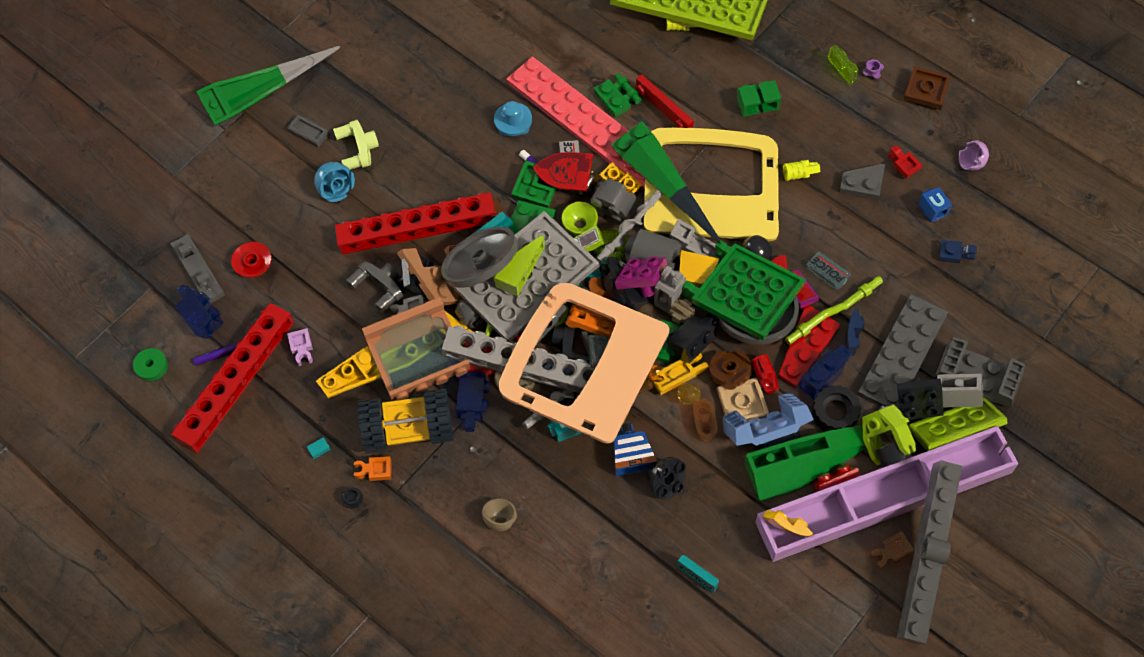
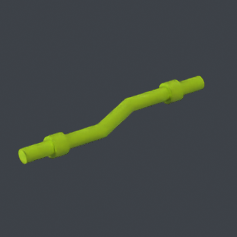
M877 276L868 284L865 283L859 287L858 291L844 302L822 310L808 322L797 326L796 331L785 338L786 343L791 345L800 337H805L809 334L810 330L825 318L845 311L861 298L869 296L873 289L883 283L882 278Z

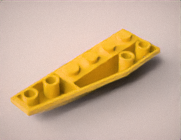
M433 332L381 354V358L390 375L412 366L444 342L436 332ZM366 346L316 380L326 396L330 398L382 377L369 346Z

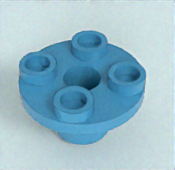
M510 101L497 109L494 115V123L502 136H518L529 132L532 124V114L524 104Z

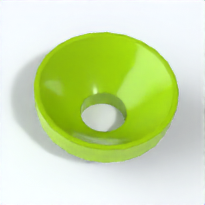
M574 202L568 205L562 213L564 228L575 236L595 227L598 222L596 209L585 202ZM578 220L586 223L583 228H577L574 224Z

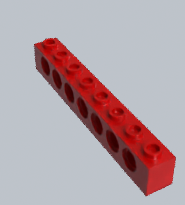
M491 192L480 193L471 197H460L452 201H441L433 205H422L414 209H403L395 213H384L376 217H365L361 220L335 225L337 244L342 255L483 226L496 217V211Z
M272 303L261 311L260 317L255 324L249 327L248 333L243 340L237 343L234 352L224 360L221 369L212 376L211 382L206 389L200 392L194 405L187 409L186 415L181 422L175 425L171 435L177 443L196 454L200 451L294 324L289 312ZM232 374H236L235 377L229 378ZM224 390L222 394L217 395L219 391ZM212 407L209 411L204 412L206 408ZM199 424L196 428L191 429L193 425Z

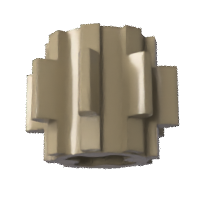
M678 298L669 310V315L672 316L671 320L679 325L685 323L695 313L696 309L692 307L693 303L687 299L680 300Z

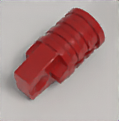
M764 354L752 359L751 365L765 392L771 394L779 390L776 373L768 355Z

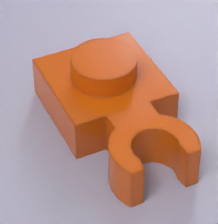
M390 456L369 458V464H365L363 461L354 462L355 468H362L361 472L354 473L356 479H362L369 475L370 481L391 480L392 459Z

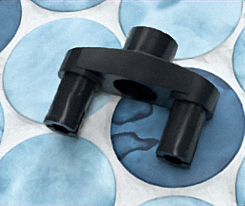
M565 325V328L554 326L551 344L561 346V354L566 355L568 359L575 361L576 359H582L590 364L591 359L588 354L573 352L572 343L574 331L577 327L571 328Z

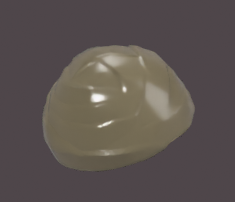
M497 498L488 501L484 505L482 518L490 529L494 531H507L514 524L517 518V511L510 501Z

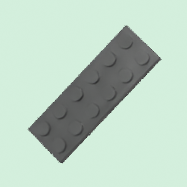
M910 294L857 395L880 407H888L894 404L899 408L897 384L908 383L915 378L947 317L948 311Z

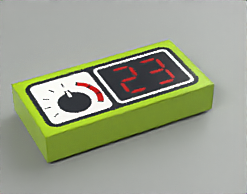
M597 226L574 237L587 252L604 244L600 229Z

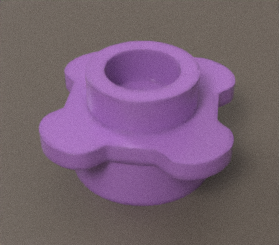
M874 59L866 61V67L862 71L863 75L879 79L881 76L880 72L884 68L883 64Z

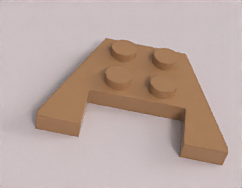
M451 245L447 246L444 249L446 256L449 254V248ZM416 248L401 249L398 252L400 259L404 258L409 265L407 268L409 272L415 274L420 281L419 286L429 301L440 297L443 305L457 304L462 299L442 276V266L423 267Z

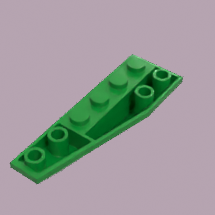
M863 425L813 434L746 454L744 465L759 502L800 490L815 481L818 476L830 472L866 450L867 448L863 441Z

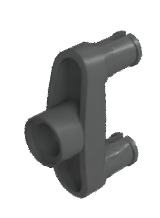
M363 261L357 267V270L346 280L348 286L353 290L366 278L372 280L384 290L386 294L374 304L381 313H384L394 302H398L403 297L401 290L394 282L399 277V274L388 263L379 269L373 264Z

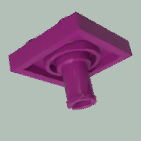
M650 257L640 260L634 258L629 260L615 281L616 288L640 287L642 297H651L655 292L652 286L656 285L668 264L666 257Z

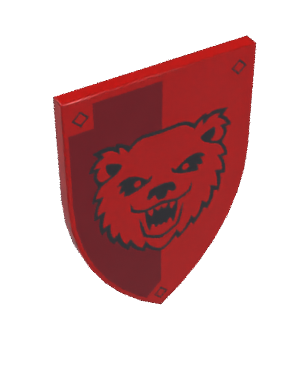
M577 152L556 153L544 158L533 168L537 175L552 187L587 192L593 154Z

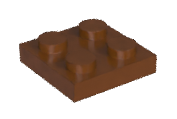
M914 66L904 100L941 110L951 75Z

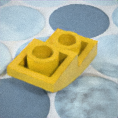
M613 162L598 177L600 180L604 179L605 182L607 179H613L627 187L625 191L629 194L631 191L635 193L642 186L629 172L625 174Z
M767 510L762 516L767 522L783 531L804 536H811L813 534L807 528L808 524L799 517H787L779 510L776 512Z

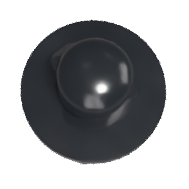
M666 457L660 462L651 464L647 469L646 475L650 481L652 493L663 500L670 499L676 494H681L684 490L686 464L675 457Z

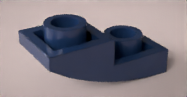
M854 309L845 338L846 357L854 356L857 348L860 347L859 335L861 329H864V318L860 316L859 309Z

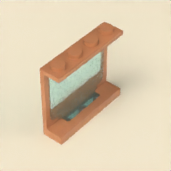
M440 297L362 328L364 337L392 401L404 400L409 394L414 392H424L428 389V386L435 383L436 385L443 384L448 381V378L455 375L456 377L462 376L470 369L468 359L460 361L442 356V346L448 327L451 324Z

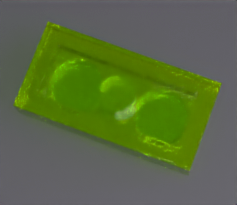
M837 45L830 47L828 60L849 85L856 82L859 71L856 64L852 63L846 53Z

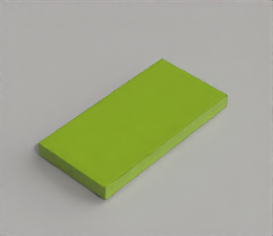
M984 397L983 407H956L945 411L944 416L929 417L912 423L908 427L915 439L927 451L990 428L1006 425L1007 417Z

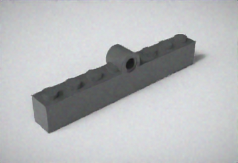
M943 460L933 463L897 639L915 644L927 643L942 564L947 562L951 549V544L947 540L963 467L961 465Z

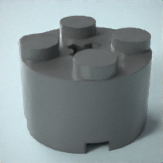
M602 179L590 202L599 216H604L605 214L614 223L621 224L635 203L636 196L632 191L630 194L625 191L627 187L613 179H607L605 182Z

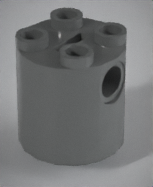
M640 229L629 238L625 248V256L627 262L634 258L640 260L650 257H666L667 266L676 271L675 260L680 259L681 250L683 249L679 241Z

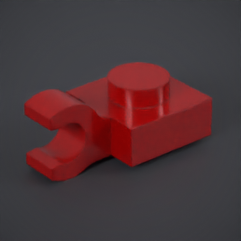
M897 145L890 149L891 153L888 154V157L895 161L893 166L906 179L921 170L923 165L910 152L904 154Z

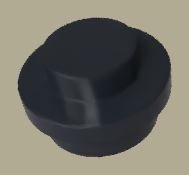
M354 487L346 489L341 497L342 503L349 509L358 508L363 502L361 490Z

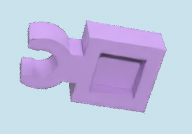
M308 329L287 333L291 352L293 355L296 354L297 364L302 366L301 359L307 357L309 363H312L313 359L309 350H313Z

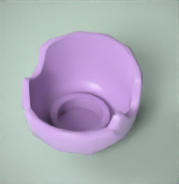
M979 140L967 142V147L959 152V163L964 170H980L988 161L989 150Z

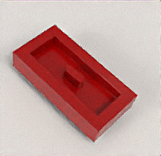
M844 464L837 467V471L831 474L824 473L818 476V480L812 482V486L818 492L861 475L857 467Z

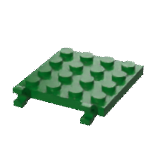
M723 241L721 243L717 242L715 248H717L715 256L723 259L700 288L686 281L683 285L685 291L682 293V296L692 299L691 303L764 340L805 285L806 279L737 244L730 247Z

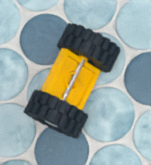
M446 388L424 391V397L382 403L380 398L358 401L359 428L365 454L387 451L388 446L418 441L430 440L431 444L453 441L452 420Z

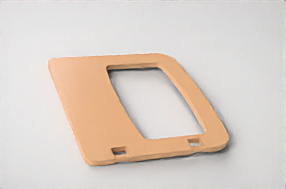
M560 283L550 290L523 331L499 380L500 393L503 398L514 404H519L541 416L575 431L587 434L600 442L611 443L615 440L669 335V326L664 322L573 284ZM565 302H572L610 318L616 323L598 365L571 406L559 404L519 385L524 368L535 346L556 312ZM523 395L533 398V403L530 404L521 400ZM584 421L595 426L593 431L582 427Z

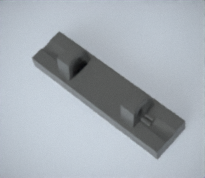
M188 234L170 243L207 305L225 296Z

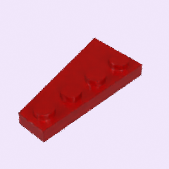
M810 305L804 307L797 326L808 322L820 311ZM827 317L813 327L805 337H800L789 346L778 378L796 389L840 329L841 324Z

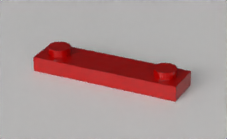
M641 74L636 78V90L639 92V95L644 96L675 124L676 128H693L694 120L644 75Z

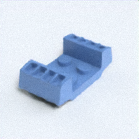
M792 393L778 396L781 412H771L766 417L747 420L737 410H734L723 416V432L736 446L749 443L757 446L797 432L800 426L812 421L813 417L808 406L800 401V399Z

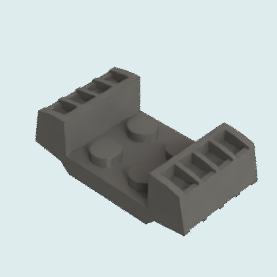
M953 337L946 345L934 378L937 379V375L982 374L983 398L985 397L990 403L1012 407L1025 371V364L1013 358L1010 359L1007 365L967 350L968 341Z

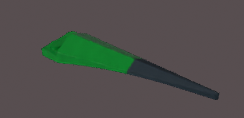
M643 121L611 144L612 148L625 163L660 190L715 241L721 243L717 233L657 138Z

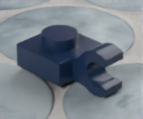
M941 240L939 261L960 263L961 258L974 260L977 246L968 245L962 247V242Z

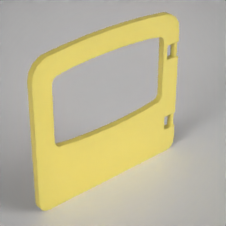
M657 128L651 131L661 146L665 144H705L759 151L762 154V194L751 196L691 194L719 238L746 240L753 235H760L768 241L776 240L779 233L778 147L772 138L753 133L703 128ZM767 160H773V167H767ZM646 179L644 203L658 190ZM664 194L654 204V207L644 214L643 226L646 231L657 234H671L677 220L680 219L696 228L695 233L702 237H711ZM767 212L773 213V221L767 220Z

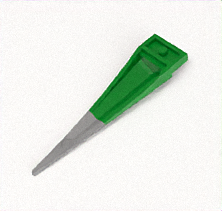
M340 46L266 69L215 82L196 92L214 126H217L231 118L233 119L340 49Z

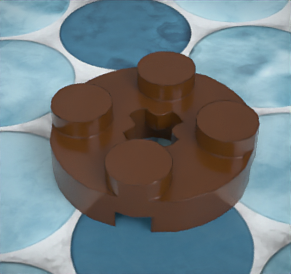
M726 350L720 351L710 360L709 375L718 385L725 386L728 390H733L750 378V359L747 355L737 350H733V353H726ZM726 367H734V370L729 371Z

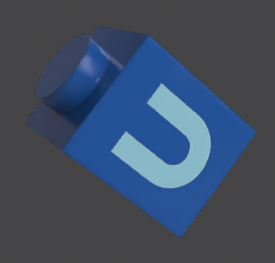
M940 187L923 192L919 202L920 208L931 223L947 216L952 207L951 202Z

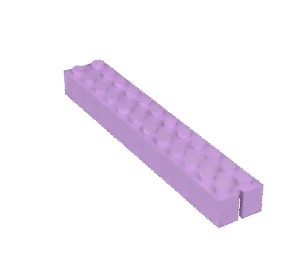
M996 426L769 509L775 512L779 510L790 518L799 517L808 524L807 528L813 532L811 536L789 533L773 526L762 517L766 511L757 514L755 523L772 561L775 562L923 507L933 463L940 460L963 466L957 494L1013 473L1018 462L1010 447L1005 448L1002 454L999 455L1007 442L999 427Z

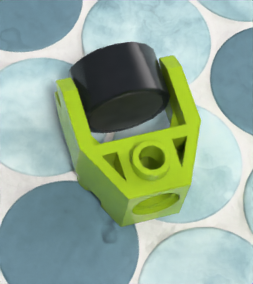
M894 404L862 417L863 441L871 460L876 465L881 464L882 468L913 456L912 452L916 451V447L907 425L910 421L901 414V411ZM891 430L896 442L884 446L879 434Z

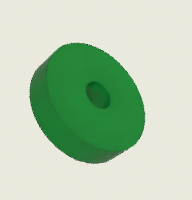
M148 348L137 354L133 361V369L140 379L155 381L166 373L168 360L162 351Z

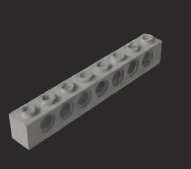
M449 326L442 346V356L460 361L468 359L471 364L503 372L509 359H505L501 355L505 352L512 354L517 342L513 344L507 342L502 337L492 338L483 332L475 331L473 333L466 331L461 326ZM468 341L472 345L468 348H465L461 346V343ZM483 347H490L492 351L484 353L481 349ZM535 348L530 356L533 362L529 365L526 364L521 377L581 393L588 382L583 376L587 374L592 375L595 366L588 364L587 361L582 359H576L575 361L568 359L563 354L557 353L554 355L547 353L542 348ZM546 363L551 364L553 369L545 370L542 365ZM570 369L574 374L567 376L563 373V370Z

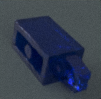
M182 284L177 289L182 300L175 307L195 335L208 339L224 323L220 317L221 313L210 304V298L204 292L200 293L196 289L192 290L189 286Z
M844 345L833 352L829 350L802 376L799 388L815 400L817 394L823 388H828L843 373L845 364L851 357L852 352Z
M467 372L460 376L456 413L458 418L466 420V432H475L476 421L483 420L484 412L487 413L488 400H485L486 393L490 392V381H487L486 373Z

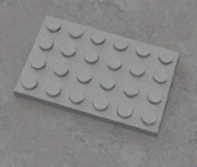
M545 211L515 234L518 240L517 251L539 236H543L545 239V248L519 296L497 288L493 277L474 286L464 288L453 287L507 342H510L526 328L532 316L554 286L560 283H569L577 286L599 267V262Z

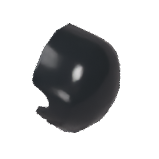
M753 235L744 240L740 245L767 260H770L772 257L770 242L760 235Z

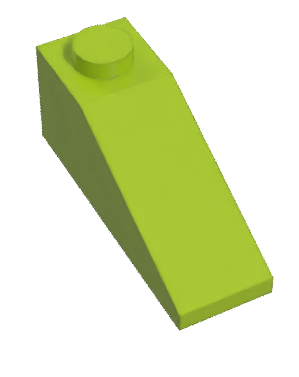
M539 236L517 251L508 265L493 276L497 288L519 296L545 248L543 236Z

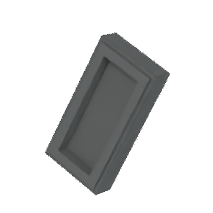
M297 115L287 127L288 132L318 148L330 134L329 130L300 115Z

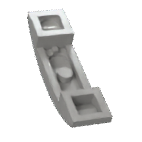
M678 219L670 234L671 239L679 241L682 244L681 248L687 252L719 258L720 263L723 258L715 256L716 244L695 233L696 228Z

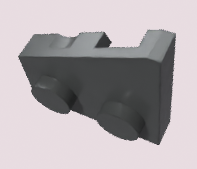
M885 164L843 172L839 193L879 200Z

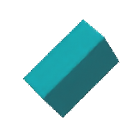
M324 437L307 446L313 459L331 450Z

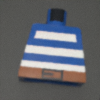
M631 423L623 424L620 428L622 435L616 436L614 440L616 477L647 471L651 464L656 463L655 455L644 431L634 432Z

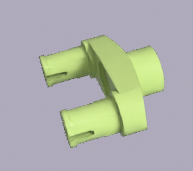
M358 120L349 122L350 124L338 128H333L337 140L354 135L359 149L358 155L343 159L342 164L350 170L370 166V149L379 147L374 130L364 133Z

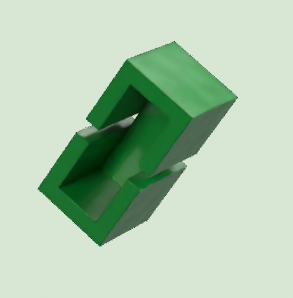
M775 80L759 83L758 86L753 84L738 87L737 101L742 116L745 117L759 114L758 105L761 106L763 113L780 110L781 96Z

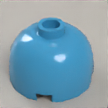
M339 162L323 164L317 170L314 178L316 190L323 198L330 202H338L348 196L346 193L349 189H353L355 182L353 172Z

